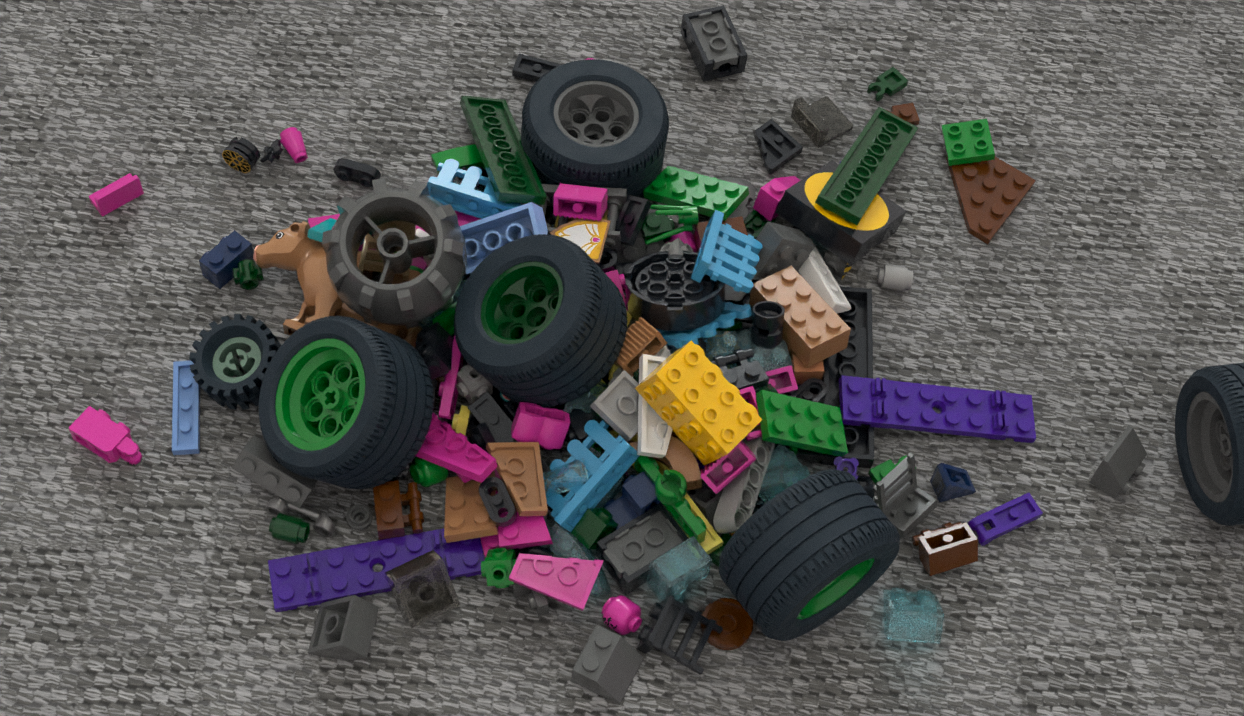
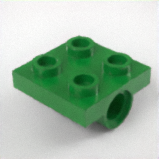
M987 119L942 125V135L949 166L995 160V152Z

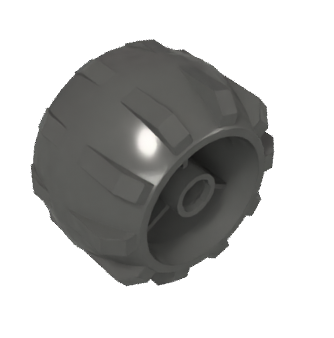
M385 178L372 180L374 191L362 195L355 201L344 196L336 204L340 216L332 230L323 232L322 246L326 253L327 272L331 284L342 303H345L350 309L361 315L365 322L376 327L379 324L390 326L406 325L407 329L418 327L419 322L432 317L440 310L446 311L454 302L453 296L459 288L463 276H466L467 252L465 239L458 224L457 214L451 204L443 205L431 197L426 184L415 180L408 189L403 187H387ZM391 221H406L421 227L430 236L408 241L406 234L397 228H388L382 232L377 226ZM368 233L377 241V248L384 265L379 283L367 278L357 267L358 249ZM434 254L430 265L419 276L404 283L392 284L395 274L406 272L411 267L413 258Z

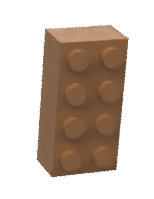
M792 265L753 283L754 286L751 289L749 304L753 307L761 301H773L784 307L782 340L807 368L847 348L851 328Z

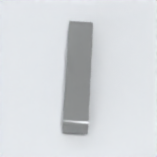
M761 425L756 426L751 432L761 430ZM762 437L747 441L746 438L742 440L754 453L756 460L723 488L713 519L714 527L718 533H734L752 516L775 443L763 441Z

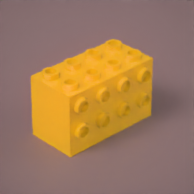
M692 340L669 355L635 388L704 466L727 455L762 421L756 408L743 399L739 389L726 380L721 369L717 365L712 364L705 356L704 350L699 345L694 344Z

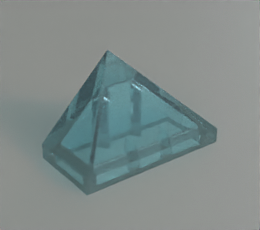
M583 458L543 472L546 498L583 486L588 481L586 464Z

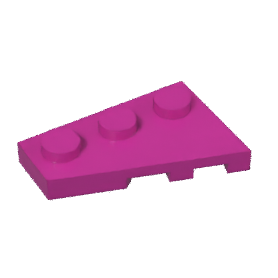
M519 553L509 580L583 611L604 560L593 561L581 560L580 558H557Z

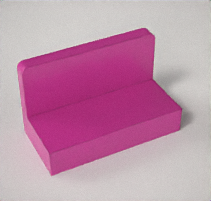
M129 173L89 195V199L103 217L144 194L138 176H132Z

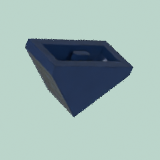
M944 463L936 466L930 482L939 503L976 492L967 470Z

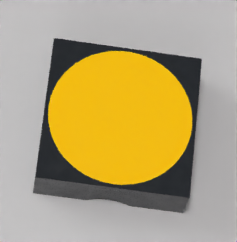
M831 160L785 190L775 213L799 230L815 238L826 249L852 266L868 254L872 247L883 243L895 234L907 211L880 192H878L858 225L844 220L841 216L831 211L825 210L815 201L839 166V164Z

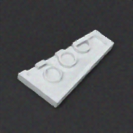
M642 354L639 357V384L666 358ZM639 394L637 455L663 458L666 456L673 429L667 425V422Z

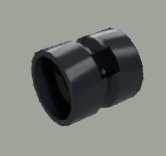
M761 301L753 306L750 334L752 343L765 348L776 347L782 343V325L785 309L782 305L773 301Z

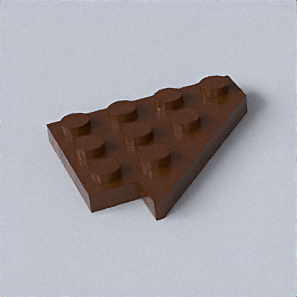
M995 157V160L948 165L968 233L986 244L991 242L1036 181Z

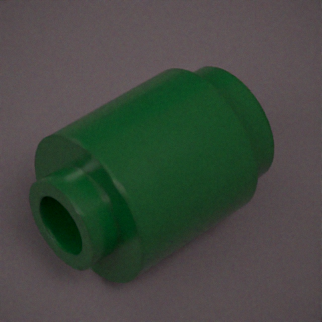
M279 513L277 517L272 518L269 532L272 533L273 539L299 544V542L306 543L310 532V523L305 522L303 518Z

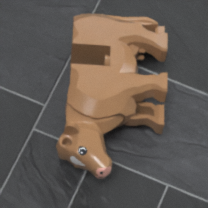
M305 221L302 223L294 222L289 228L279 230L268 242L255 247L253 259L258 267H277L288 271H297L298 280L303 290L304 302L298 316L294 319L285 320L283 323L284 334L292 335L307 323L329 316L351 317L369 324L365 322L361 315L350 309L345 303H342L334 290L327 272L326 253L322 242L307 237L308 229H310L309 223ZM362 251L357 253V267H359ZM410 269L408 280L403 279V275L395 274L392 284L410 281L421 273ZM363 270V274L372 280L373 272ZM434 315L419 322V326L407 329L406 325L390 326L385 324H379L376 328L401 337L415 348L417 334L430 323Z

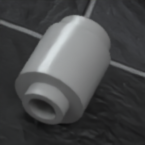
M884 265L883 269L879 268L877 283H881V288L899 291L911 289L913 271L908 270L907 267Z

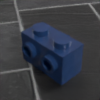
M235 230L230 235L223 237L218 245L211 251L205 252L199 260L203 276L217 288L221 289L233 279L232 269L238 268L237 265L240 261L246 259L254 261L252 244Z

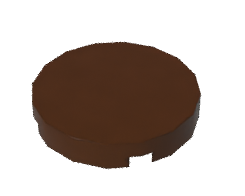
M717 599V601L708 604L702 613V616L709 620H715L717 625L723 627L720 634L712 630L707 640L710 645L718 649L733 650L740 648L748 641L752 634L753 620L739 601L735 599ZM700 623V629L703 633L705 625Z

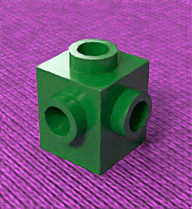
M495 548L488 550L485 561L481 562L482 577L487 579V586L506 588L514 585V582L509 580V576L517 560L515 549Z

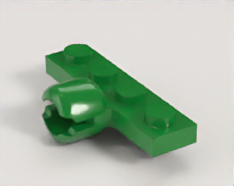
M640 455L634 464L638 474L644 471L653 482L657 499L665 506L692 542L697 546L705 541L706 525L699 516L695 517L690 510L691 507L688 501L684 498L687 489L684 475L679 471L667 469L664 470L662 475L659 472L658 464L652 457L648 458L647 456Z

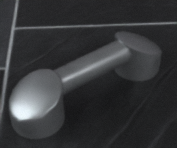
M281 497L271 499L266 506V511L276 517L279 513L287 514L289 510L316 521L313 529L326 537H331L335 531L333 522L322 511L320 512L305 505H302L299 509Z

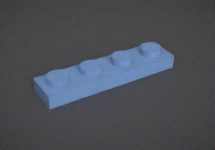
M192 361L173 362V455L200 454V386L193 378L195 375L190 370V365L194 364Z

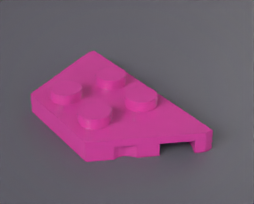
M455 336L452 348L451 370L445 375L444 382L441 381L439 387L440 410L438 417L453 420L459 394L456 388L457 373L463 367L464 358L457 346Z

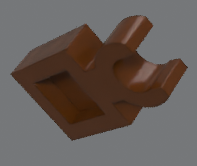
M913 103L891 107L890 113L913 125L919 124L920 119Z

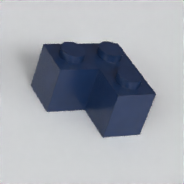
M643 471L637 476L635 474L629 476L622 485V496L617 500L612 499L608 501L602 508H605L613 515L612 519L618 524L615 529L616 531L661 502L655 495V485Z

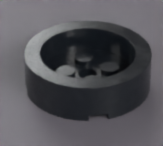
M668 251L656 252L640 258L627 270L625 281L626 307L635 320L638 321L642 317L655 329L666 331L696 329L711 323L723 312L725 307V283L719 280L713 281L706 274L700 283L691 279L698 253L683 251V255H669Z

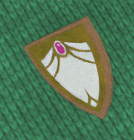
M587 218L585 220H573L559 226L550 232V235L572 241L580 246L595 263L600 264L611 221L601 219L598 222L597 219L593 221Z

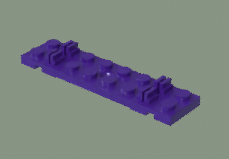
M841 375L839 379L840 411L842 422L846 425L861 426V424H870V427L982 437L995 440L1010 438L1014 439L1015 442L1033 443L1036 440L1032 395L1006 393V391L1000 392V390L987 391L891 381L885 378L881 380L880 378L872 379ZM933 408H938L941 413H936Z
M443 528L405 535L403 537L268 560L275 612H282L308 605V607L352 595L362 597L454 580L455 577L481 575V562L485 560L480 538L447 543ZM381 564L383 569L380 572H375L373 566Z

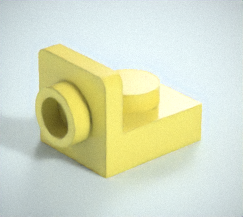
M461 405L460 413H454L451 427L456 433H462L466 436L471 411L468 409L469 406Z

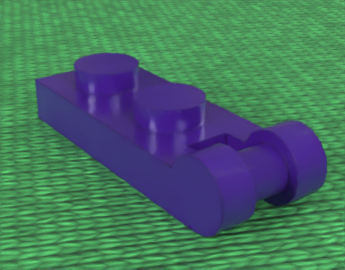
M1028 492L973 518L968 522V525L972 531L975 530L978 535L977 539L981 546L990 543L993 539L1040 518L1043 512ZM989 523L992 529L987 531L984 524Z

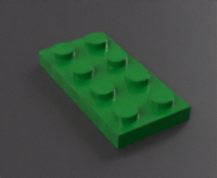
M667 166L644 189L643 193L645 199L666 205L697 206L698 214L712 217L716 209L724 213L723 220L725 221L749 195V189L747 186Z
M765 390L756 393L758 413L762 419L760 425L763 441L840 457L848 453L840 407Z

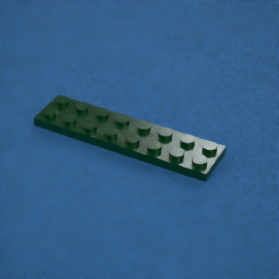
M462 95L460 105L497 200L508 204L512 202L525 204L533 202L534 204L545 205L547 196L532 161L522 147L521 135L506 100Z
M878 107L818 195L815 203L822 206L825 210L841 216L844 220L858 225L916 134L918 127Z

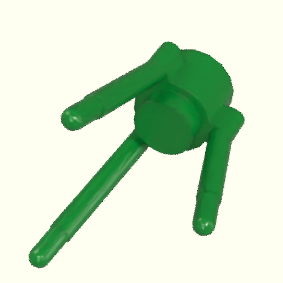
M652 204L650 209H656V215H677L678 224H683V226L646 240L645 244L649 245L684 231H693L692 225H698L697 206Z

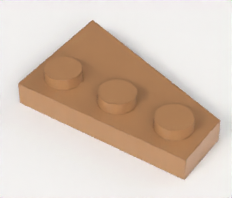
M539 442L487 443L486 449L496 459L498 466L496 469L519 516H546L548 508Z

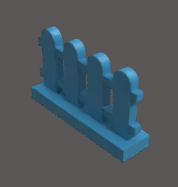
M447 159L444 164L439 162L437 171H440L438 177L430 176L427 182L431 197L443 205L451 204L455 211L481 219L522 205L516 202L508 204L498 201L489 178L481 176L482 170L479 167L471 166L465 171L459 169V162L454 159ZM455 176L463 178L460 185L453 183ZM478 184L486 186L484 192L475 190Z
M715 209L705 228L691 279L700 283L706 274L710 276L711 280H719L733 287V290L737 292L749 293L754 286L751 280L757 273L754 267L760 260L757 254L760 253L763 246L758 240L754 239V236L750 234L747 236L731 228L732 226L727 223L726 225L722 224L724 213Z
M726 302L721 315L705 326L684 331L656 330L666 340L667 344L665 346L672 345L680 349L691 340L694 344L698 345V338L713 337L717 334V328L731 327L735 324V318L743 319L750 317L752 311L750 304L737 305L732 302Z
M589 420L585 424L584 431L589 436L583 443L577 439L571 440L567 445V450L571 456L566 462L561 459L553 460L550 464V470L554 476L548 482L544 480L546 501L553 509L550 514L560 526L569 532H572L587 509L594 508L640 456L637 455V450L620 435L617 438L613 437L606 430L609 425L603 420L600 423L595 420ZM595 442L605 450L599 458L589 450ZM577 462L581 463L588 470L582 478L572 470ZM560 481L570 489L565 497L555 489Z

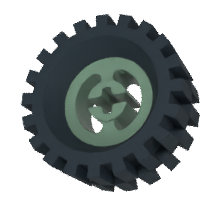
M234 314V320H231L227 315L221 317L222 323L219 325L214 320L209 324L212 328L209 332L203 329L199 333L203 338L201 342L195 340L192 345L196 350V353L190 352L189 357L194 363L190 365V370L195 375L193 378L212 400H215L217 404L223 407L226 404L229 409L236 410L238 404L245 410L250 409V402L258 406L265 372L273 356L281 347L280 342L261 320L256 321L253 316L247 315L246 319H244L241 314ZM236 354L242 359L241 361L237 359ZM241 367L246 372L245 375L240 371Z

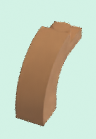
M671 436L666 456L663 458H652L666 465L669 470H676L684 475L687 482L686 491L702 488V478L696 458L683 442ZM629 440L627 443L638 451V442Z

